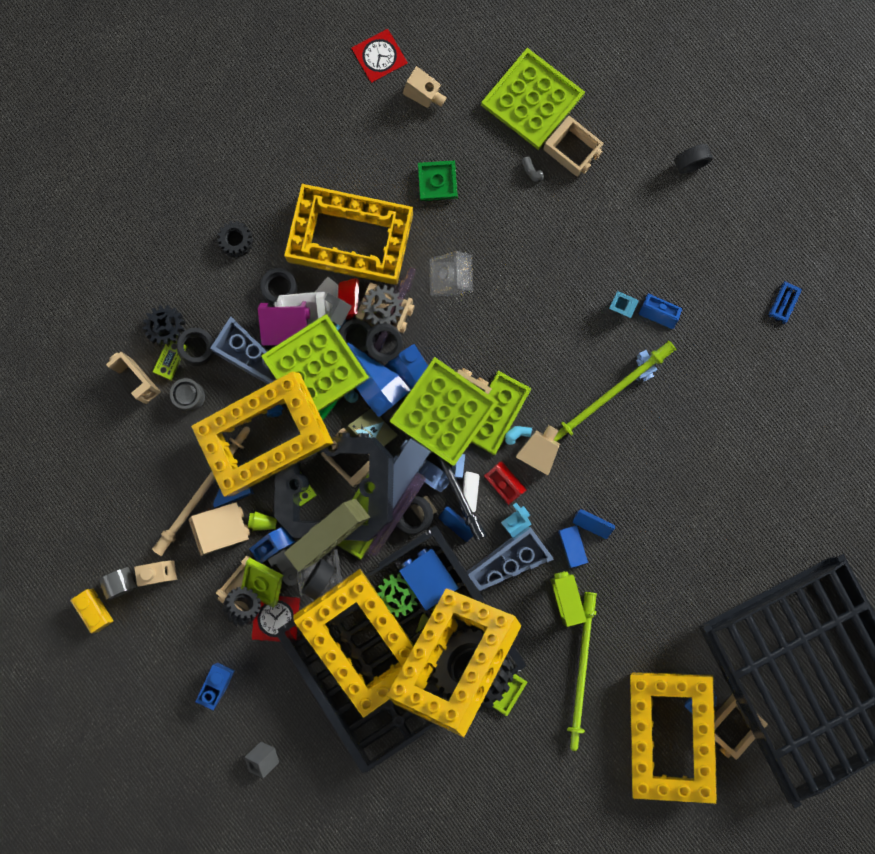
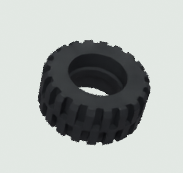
M474 628L467 629V632L461 630L456 632V636L453 637L451 635L446 644V650H443L436 663L437 667L432 670L434 672L432 675L433 681L436 683L437 689L448 701L458 684L457 677L460 667L465 661L472 658L485 633L482 629H478L477 632ZM508 653L477 712L483 711V707L486 706L488 708L493 707V703L496 700L500 702L503 699L502 694L508 692L510 688L508 682L511 683L513 680L511 673L513 671V664Z

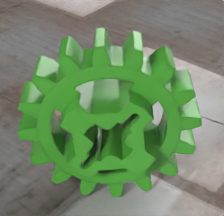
M398 573L397 578L390 575V581L383 579L385 585L378 586L382 590V592H378V595L381 596L390 612H395L396 617L399 616L400 612L406 616L407 609L412 612V604L418 605L415 601L417 597L406 580L401 578V573ZM398 582L405 583L409 588L404 589L400 587ZM391 584L392 590L389 595L385 596L386 589ZM396 589L404 594L401 596V603L398 598L393 597ZM412 594L411 600L406 606L405 599L408 595ZM394 602L398 605L399 608H394L390 606L388 603Z

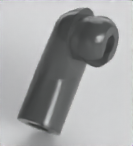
M524 157L522 164L533 182L543 180V172L541 170L536 172L530 157Z

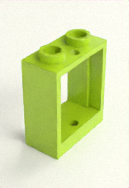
M565 571L554 574L555 578L551 579L563 625L569 627L587 622L574 575L568 574Z

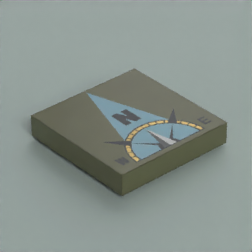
M369 409L346 428V431L352 437H357V433H369V437H375L384 447L398 436L372 409Z

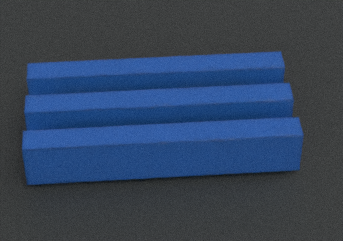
M786 281L783 282L768 316L781 320L782 323L786 324L802 289ZM786 287H788L789 289H788V291H787V293H786V295H785V298H784V300H783V302H782V304H781V306H780V309H779L778 313H775V312H776V309H777V307H778V305H779V303H780V301H781V298H782V296H783V294H784V292H785V290H786ZM792 291H796L785 316H782Z

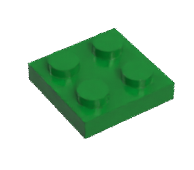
M455 160L418 163L420 201L458 198Z

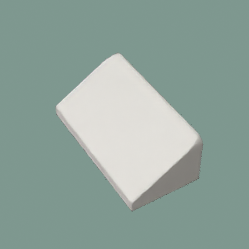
M466 472L464 475L463 494L472 512H475L479 475Z

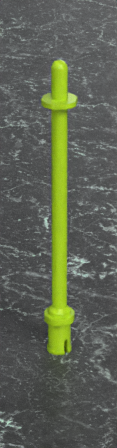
M668 340L658 350H653L646 362L567 424L562 422L561 424L564 427L558 431L554 441L557 442L567 433L572 436L573 432L571 430L654 364H662L666 357L676 351L675 346Z
M584 592L583 610L587 622L583 623L573 725L567 728V731L572 732L570 743L572 751L578 749L579 735L585 732L584 729L580 728L591 622L597 612L595 611L597 593Z

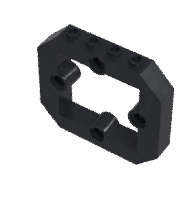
M328 432L332 441L337 443L338 448L334 451L332 445L318 452H324L327 456L331 457L342 455L343 453L369 454V478L361 481L359 489L363 496L369 498L368 515L370 518L368 523H363L344 540L370 541L393 520L394 457L375 437H369V433H357V437H351L350 433H338V436H331V432ZM301 461L275 474L274 517L292 537L302 538L312 527L321 522L319 520H300V493L306 491L309 487V479L300 473ZM295 479L299 481V488H296L294 485ZM370 482L375 485L374 492H371L368 488Z

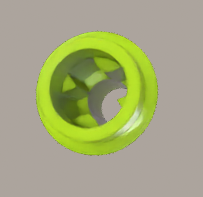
M258 512L250 513L248 528L253 529V531L276 529L277 519Z

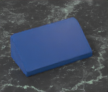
M647 294L639 315L674 329L682 308Z
M446 507L440 514L439 520L465 542H468L473 537L469 526H466V521L450 507Z
M582 509L577 511L573 519V524L604 539H607L615 529V525Z
M577 525L559 530L569 568L588 563Z

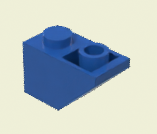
M219 663L213 664L196 699V703L214 710L225 693L235 670Z

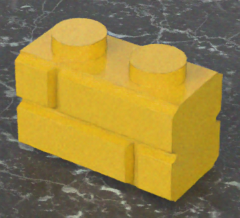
M87 589L70 601L92 634L99 632L114 621L100 598H97L98 595L95 590Z

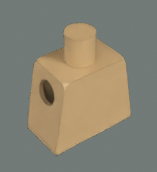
M416 66L406 82L403 94L427 108L432 102L442 107L447 97L438 92L441 86L440 83Z
M548 425L544 434L535 431L520 449L516 458L549 475L560 445L554 441L558 430Z
M174 560L135 567L138 587L177 580Z

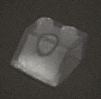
M454 251L430 258L431 296H453L473 292L472 255Z

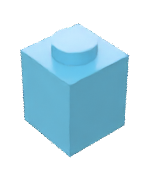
M617 291L609 309L631 318L639 300Z

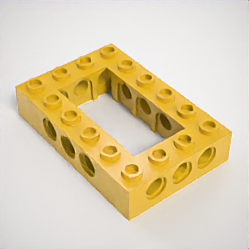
M302 184L284 256L287 262L397 285L413 218V207ZM318 213L389 227L387 245L383 250V263H380L379 258L373 255L369 257L356 254L354 251L350 253L340 251L335 247L331 249L311 243Z
M297 372L288 373L191 426L224 497L234 496L334 444L301 374ZM286 403L300 435L238 467V462L234 459L228 447L230 446L229 442H226L222 432H232L235 430V427L243 423H249L252 418L260 414L268 413L267 410Z
M359 569L294 614V622L364 718L389 700L387 694L414 645L364 573ZM356 602L399 661L396 665L392 664L390 669L379 677L375 676L374 680L365 685L362 675L358 674L352 666L350 658H346L341 651L340 644L331 637L329 629L325 625Z
M446 588L389 690L387 697L395 705L464 738L521 628L519 621L514 615ZM457 618L464 621L468 626L473 625L482 629L485 633L450 700L446 701L423 689L427 685L426 681L433 668L437 667L436 663L443 650H446V644L452 633H455L458 624L454 619Z
M633 672L630 675L633 798L716 804L713 675ZM651 696L692 697L694 778H687V776H683V778L667 777V775H662V777L653 776L655 765L652 759L654 747L652 727L654 726V721H652L653 698Z

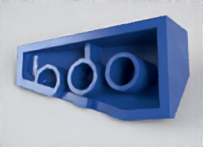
M347 343L369 376L367 381L356 388L366 403L380 417L410 392L411 389L400 375L392 372L380 362L373 360L366 353Z
M415 344L400 352L396 358L389 361L384 367L400 375L412 390L428 365Z

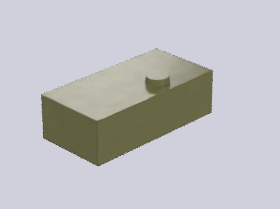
M356 499L344 502L319 524L312 527L306 535L285 551L284 554L298 572L307 569L366 522L370 516Z

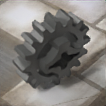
M378 285L375 287V291L373 289L368 290L370 295H364L367 301L361 304L366 306L362 313L368 314L365 319H372V325L377 322L378 324H390V321L396 323L395 317H401L399 310H403L404 307L399 306V303L403 302V299L398 300L397 297L400 293L394 294L393 287L387 290V285L382 286V289ZM373 297H374V298H375V302H374V304L371 306V301H372V299H373ZM380 304H385V305H386V304H389V305L386 306L384 309H383V308H376V307H378ZM392 307H394V311L391 315L390 311ZM373 312H375V313H377L378 315H380V318H378L377 316H375Z

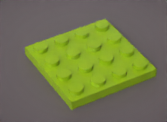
M527 48L484 98L481 106L539 150L584 96L585 91Z
M327 314L261 355L276 379L290 372L300 373L318 412L369 379V376Z
M434 357L390 422L455 466L499 402Z

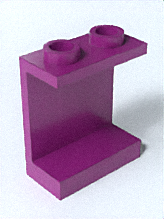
M302 301L301 306L268 307V303H260L258 315L261 344L279 345L307 327L308 319H310L311 315L310 307L306 306V301Z

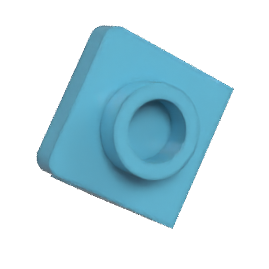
M517 503L513 504L516 512L501 522L512 538L531 525L528 519L530 516L529 512L524 506L520 508Z

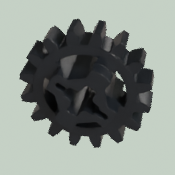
M159 305V310L157 311L152 308L153 313L146 314L149 317L148 320H143L145 325H147L143 327V330L147 332L145 336L153 344L157 342L159 346H162L163 342L167 346H169L170 341L177 343L175 338H179L180 332L185 331L182 325L186 323L182 319V314L178 313L175 307L171 310L169 305L165 309Z

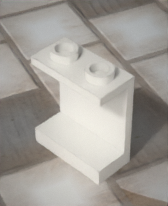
M325 292L279 295L277 302H275V307L301 306L302 301H306V306L310 307L311 315L310 319H308V325L327 314Z

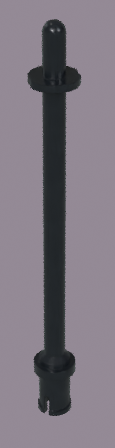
M436 454L466 515L465 524L469 526L475 541L486 537L487 535L479 522L480 517L473 514L449 463Z

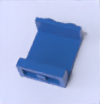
M426 547L417 554L419 558L413 562L411 559L401 565L403 569L400 570V573L424 609L428 610L439 602L446 588L456 591L458 586L433 549L428 550Z

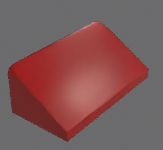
M357 278L338 284V298L352 306L345 320H351L358 314L359 280Z
M502 461L484 475L508 505L526 491L525 487Z

